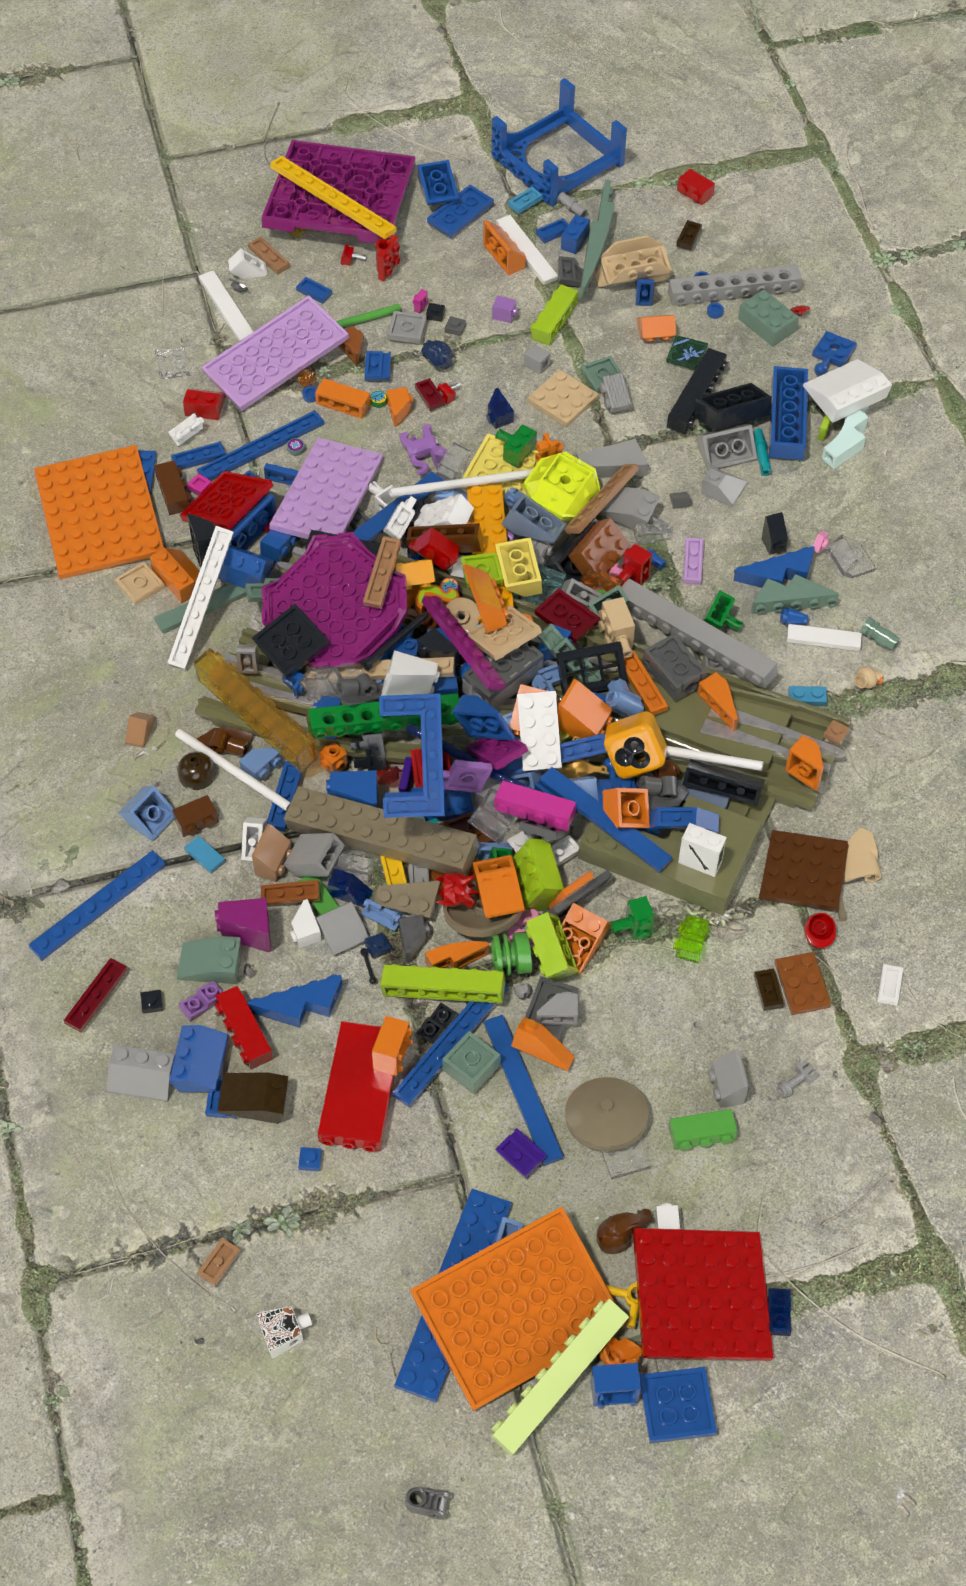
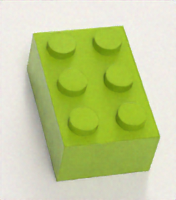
M529 838L512 857L525 910L545 911L564 887L550 842L543 839Z
M546 912L527 920L528 927H526V932L534 942L533 951L536 957L540 959L541 965L539 967L542 975L559 981L579 973L559 917Z

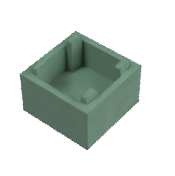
M468 1031L442 1059V1070L471 1093L475 1094L500 1067L501 1055Z

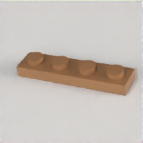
M383 536L364 596L363 604L365 606L382 609L402 544L401 539Z

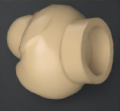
M863 666L857 670L854 682L859 688L869 689L873 688L876 684H882L884 675L879 670L873 671L870 667Z

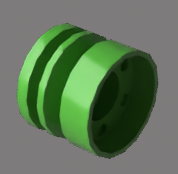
M526 931L513 933L512 942L508 941L506 934H502V943H500L498 935L492 936L491 958L495 970L503 972V967H505L507 976H510L511 968L515 966L518 975L532 973L531 950Z

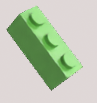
M732 1109L671 1118L669 1122V1131L674 1150L686 1151L696 1146L704 1148L715 1143L729 1144L736 1139L737 1135Z

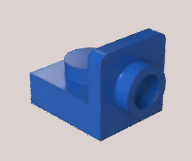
M295 672L288 679L282 675L283 683L292 687L294 698H298L300 694L305 692L307 683L304 674Z

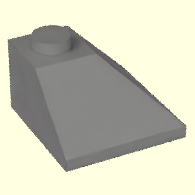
M710 468L702 480L701 494L732 507L748 481L718 468Z

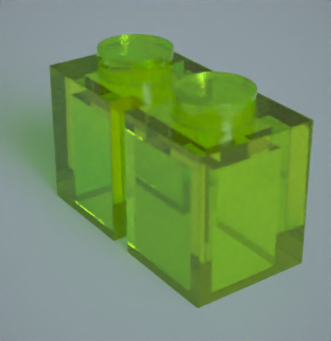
M686 915L685 921H681L678 932L681 933L680 938H675L673 949L676 950L675 958L699 963L703 949L702 946L704 945L709 928V920Z

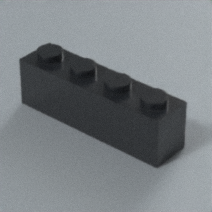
M690 759L682 785L758 805L765 780Z

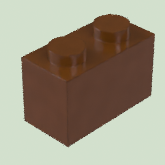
M208 795L172 810L174 821L183 837L194 835L197 831L210 828L219 822L217 811Z

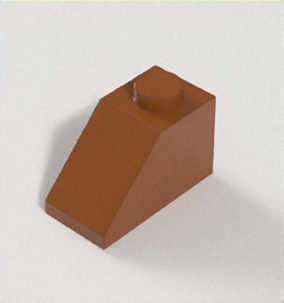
M353 325L345 329L349 334V339L338 347L355 365H358L363 350L364 336Z

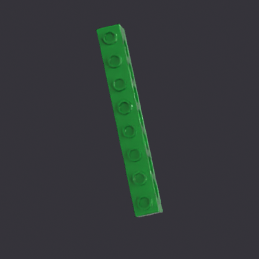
M458 693L440 695L441 711H443L441 713V724L453 725L459 723L452 712L459 702ZM379 702L308 709L306 718L310 738L317 739L328 736L341 737L346 734L360 735L365 732L379 733L384 730L397 731L403 728L416 729L421 727V715L385 716L387 718H383L380 716Z

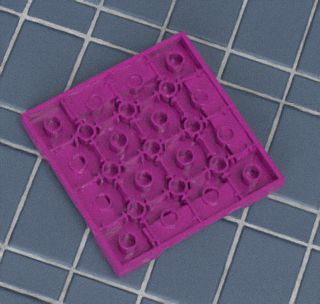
M298 140L291 141L285 156L286 159L396 226V219L407 186L410 185L415 170V156ZM278 174L262 215V228L294 232L295 228L299 227L302 229L357 235L358 241L366 243H376L379 239H383L283 175Z

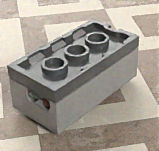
M528 641L496 661L487 655L485 658L492 664V667L505 682L504 689H487L472 668H470L463 674V692L466 695L479 696L496 709L519 691L520 684L527 685L534 679L538 671L543 668L544 655L534 646L530 648Z

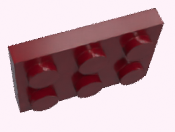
M560 588L535 609V615L546 623L571 631V639L575 644L584 638L601 620L598 615Z

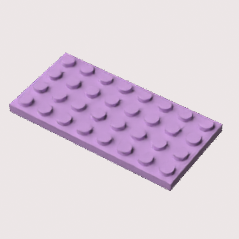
M308 295L202 366L201 369L225 393L231 402L240 411H243L348 340L349 334Z
M317 438L270 522V530L308 539L311 529L337 535L345 533L368 490L369 484L372 482L383 461V454Z

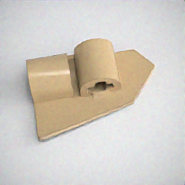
M861 827L848 840L849 848L845 866V883L864 877L866 882L871 883L878 881L882 877L877 861L878 851L873 833Z

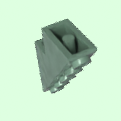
M796 574L788 587L768 578L753 601L751 613L781 612L783 608L787 609L788 607L794 610L814 609L825 606L833 607L838 603L839 593Z

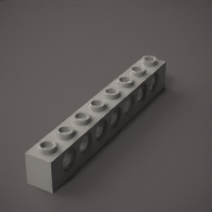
M798 265L670 279L668 294L673 306L749 297L756 295L763 289L769 294L800 291L802 276Z

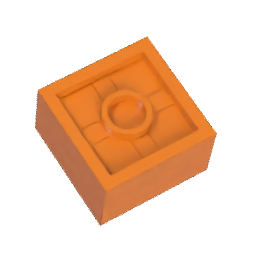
M385 1016L372 1050L373 1070L397 1076L399 1071H403L401 1064L408 1046L413 1044V1040L410 1039L412 1029L409 1022Z

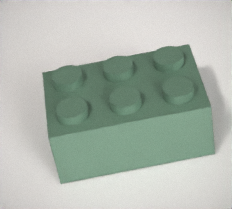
M764 289L740 304L738 319L772 347L797 331L799 317Z

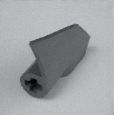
M362 673L356 678L338 680L336 689L342 701L348 705H357L379 700L383 685L374 683L369 674Z
M642 776L639 781V789H648L649 811L657 807L679 806L689 793L686 786L682 785L683 782L677 781L675 776H663L661 778Z

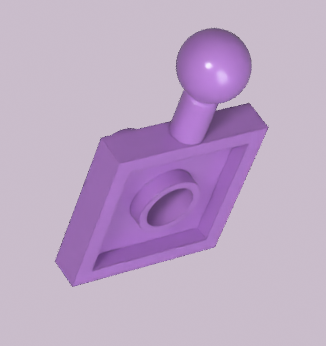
M454 760L449 771L443 770V778H445L443 781L444 789L480 793L492 772V764Z

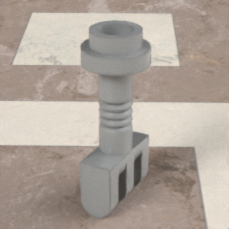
M804 1060L796 1066L795 1071L798 1073L787 1082L782 1080L778 1083L776 1087L777 1093L781 1097H788L792 1094V1088L804 1080L809 1085L820 1074L815 1072L810 1075L814 1068L810 1066L805 1070L804 1068L809 1063Z

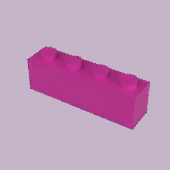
M502 781L494 797V809L521 819L531 820L558 830L568 831L576 815V802Z

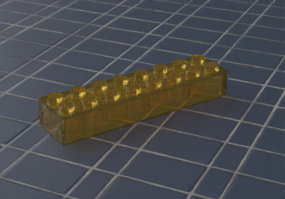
M209 648L193 662L198 681L300 773L304 772L318 759L314 737L310 733L306 734L302 731V727L296 721L292 722L288 714L282 709L279 710L272 699L264 697L262 691L257 686L253 687L245 675H240L233 664L226 663L218 651L214 652Z

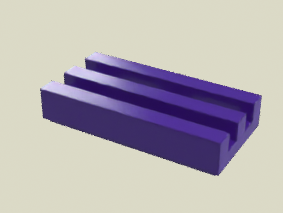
M405 756L399 792H408L413 771L411 757Z

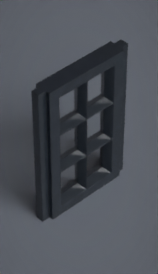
M620 641L556 653L563 697L570 687L567 676L581 674L583 685L591 692L608 690V685L612 680L622 679L626 683L628 682ZM616 654L617 663L602 664L601 655ZM597 656L599 666L584 669L583 659ZM579 660L581 670L566 672L565 662ZM618 666L619 677L605 679L603 669ZM600 670L601 680L587 683L585 673Z

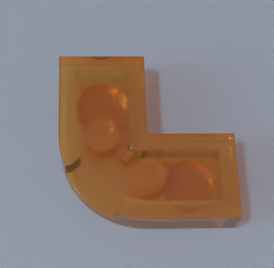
M587 569L579 582L594 590L600 585L604 590L610 591L616 586L621 585L622 580L603 570L595 573Z

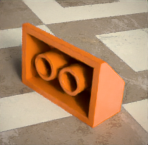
M485 220L483 226V246L508 276L525 269L526 256L524 252L520 251L517 244L510 239L508 233L500 226Z
M163 548L149 556L152 570L181 603L189 600L200 571L184 552L177 549Z

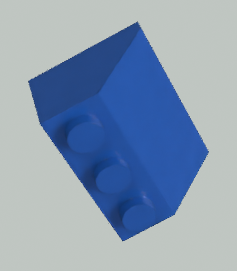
M230 545L218 579L243 588L249 583H264L265 578L270 576L274 560Z
M183 1025L169 1082L179 1092H216L229 1035L202 1025Z

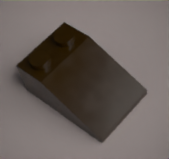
M269 1072L223 1073L217 1113L279 1124L284 1115L288 1076Z

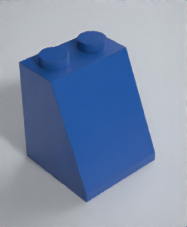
M376 770L330 772V779L326 780L327 794L378 808Z

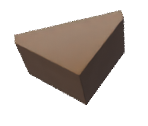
M141 712L130 715L125 743L144 748L156 716Z

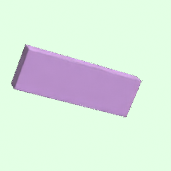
M686 538L683 584L701 585L704 539Z

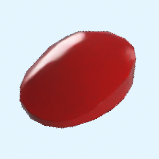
M825 913L812 914L804 925L805 937L813 947L820 949L829 947L836 937L835 921L830 915Z

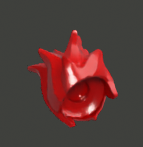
M453 872L437 876L436 880L444 883L438 893L443 901L436 900V903L446 907L463 904L472 908V904H475V898L470 895L479 893V891L471 889V887L475 886L470 883L475 874L469 877Z

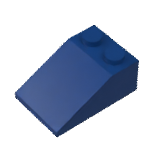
M449 160L418 165V180L427 205L459 200Z
M462 695L452 712L469 737L515 740V736L499 711L477 695Z

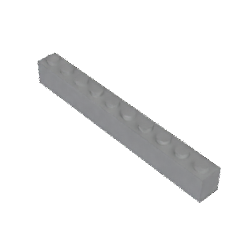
M628 579L621 588L629 599L628 610L636 617L643 618L650 625H655L666 634H675L681 642L688 644L695 651L705 654L709 659H714L723 667L733 670L740 677L747 678L754 685H759L765 689L778 674L777 662L631 579Z

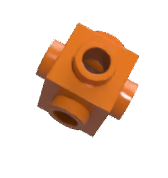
M335 742L325 746L320 752L321 766L329 773L340 772L348 766L347 751L342 746L339 747Z

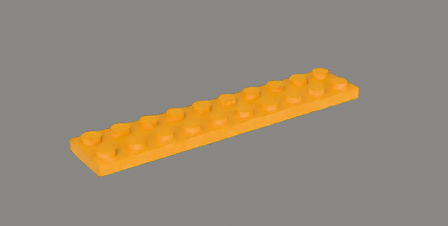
M502 485L466 487L467 501L474 507L469 522L471 524L480 523L483 535L482 551L472 552V555L495 553V544L507 542L506 527L501 525L505 519ZM503 581V584L497 585L506 608L509 606L513 607L512 592L505 589ZM480 616V618L478 617V620H479V623H478V624L483 623V622H482V619H481V616Z

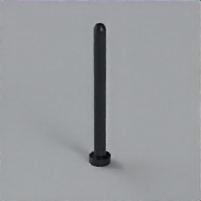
M422 612L368 659H362L360 661L362 668L370 671L377 660L425 621L429 614Z

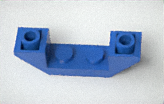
M657 807L649 811L650 828L640 829L649 834H660V829H687L688 824L691 823L719 834V814L698 807Z

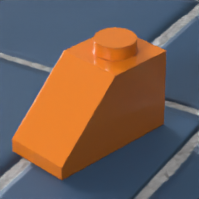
M407 387L387 390V403L394 427H397L411 411L410 404L413 403L412 394L408 393Z

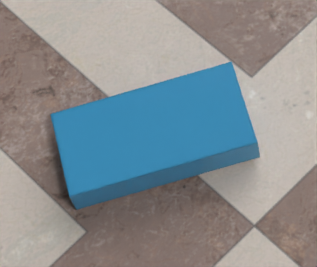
M199 835L184 847L185 851L210 874L225 863V859Z

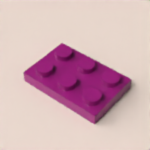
M481 738L466 747L468 754L484 763H491L492 768L496 770L504 768L514 759H519L524 753L528 752L526 744L517 739L511 741Z

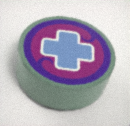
M294 438L288 441L287 451L291 455H300L304 452V442L301 439Z

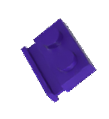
M517 1128L495 1149L525 1179L547 1158L546 1154Z

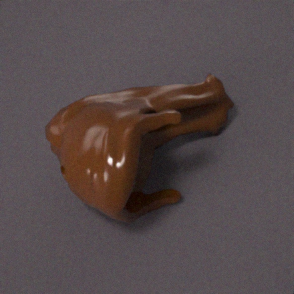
M638 1210L637 1214L619 1213L609 1216L608 1219L601 1222L596 1234L600 1250L607 1254H615L631 1247V1243H627L631 1239L634 1228H642L648 1222H652L653 1217L650 1210Z

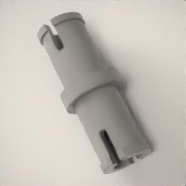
M565 192L559 194L557 199L567 207V210L585 217L587 209L578 204L576 199L570 198Z

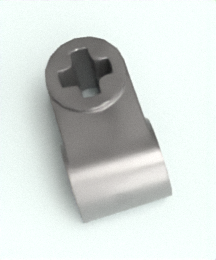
M413 1487L406 1494L405 1505L411 1513L445 1520L447 1517L445 1514L447 1500H450L451 1495L439 1490ZM412 1496H419L422 1502L414 1505L410 1502V1498Z

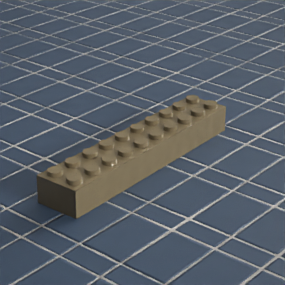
M298 786L283 818L289 830L302 834L334 833L345 846L441 873L454 872L468 876L480 847L477 835L413 817L384 818L383 809Z

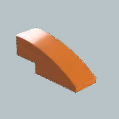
M468 941L440 946L425 952V963L428 967L447 968L451 966V968L461 969L489 955L488 942Z

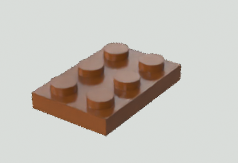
M814 952L775 959L774 964L791 1015L830 1008L831 1002Z

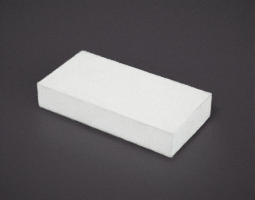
M883 964L877 1002L897 1006L903 973L902 967Z

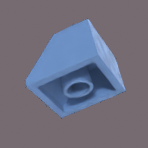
M143 786L118 812L130 827L150 840H154L174 819L173 807L155 786Z

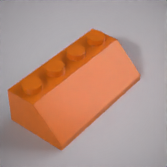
M467 564L462 565L486 633L508 626L506 618H509L495 579H491L488 572Z

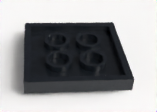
M296 603L252 637L253 642L286 679L331 645L330 641Z

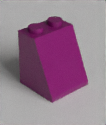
M266 898L218 902V910H215L217 932L221 931L222 936L240 937L242 945L271 952L269 914Z

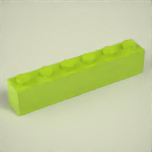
M392 964L384 965L380 987L383 996L503 1003L506 982L504 972L498 970L483 971L478 969H448L435 966L419 967L416 965L400 966Z

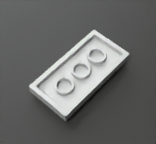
M556 691L517 694L521 742L526 744L528 752L522 755L523 771L548 770L551 767L555 769L562 768Z

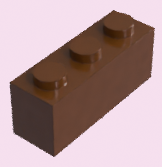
M174 460L154 465L156 478L169 515L183 512L191 503V497L189 492H185L187 490L185 480L180 478L182 477L180 466L177 467Z

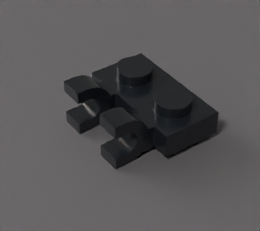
M382 731L379 733H363V739L351 738L352 741H355L350 742L351 750L365 748L366 757H354V768L368 766V771L387 769Z

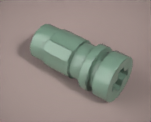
M871 617L866 620L860 630V633L865 636L868 635V638L875 639L877 644L893 650L900 640L893 632L880 626L879 622L875 623V620Z

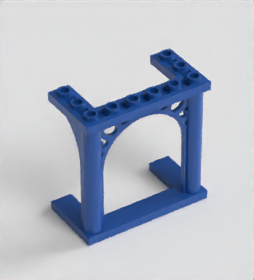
M566 78L560 80L559 110L527 128L509 133L507 132V124L498 116L492 118V157L519 178L523 184L529 188L534 187L543 195L544 202L548 203L551 207L557 205V198L561 192L566 194L614 165L619 168L624 166L627 128L617 120L612 122L611 141L574 111L575 86ZM566 123L604 155L572 174L559 176V167L549 159L543 162V174L534 170L526 161L525 151L534 140ZM513 153L520 154L521 156L515 157Z
M440 694L379 696L380 716L421 715L423 791L385 793V797H383L384 818L445 816Z

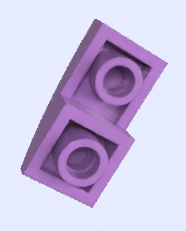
M212 981L198 988L195 995L180 1002L179 1008L188 1020L192 1021L214 1007V1004L217 1003L215 995L223 991Z

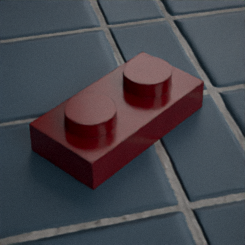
M430 378L415 383V389L429 411L445 406L444 398Z

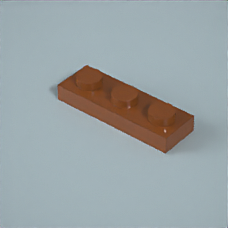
M319 880L261 885V898H266L267 906L302 903L306 899H308V902L320 901Z

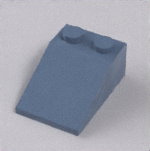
M524 493L501 523L508 531L516 535L550 543L555 542L567 525Z

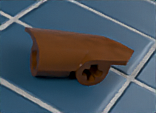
M233 727L211 729L198 737L197 740L218 754L227 752L244 757L250 746L253 734Z

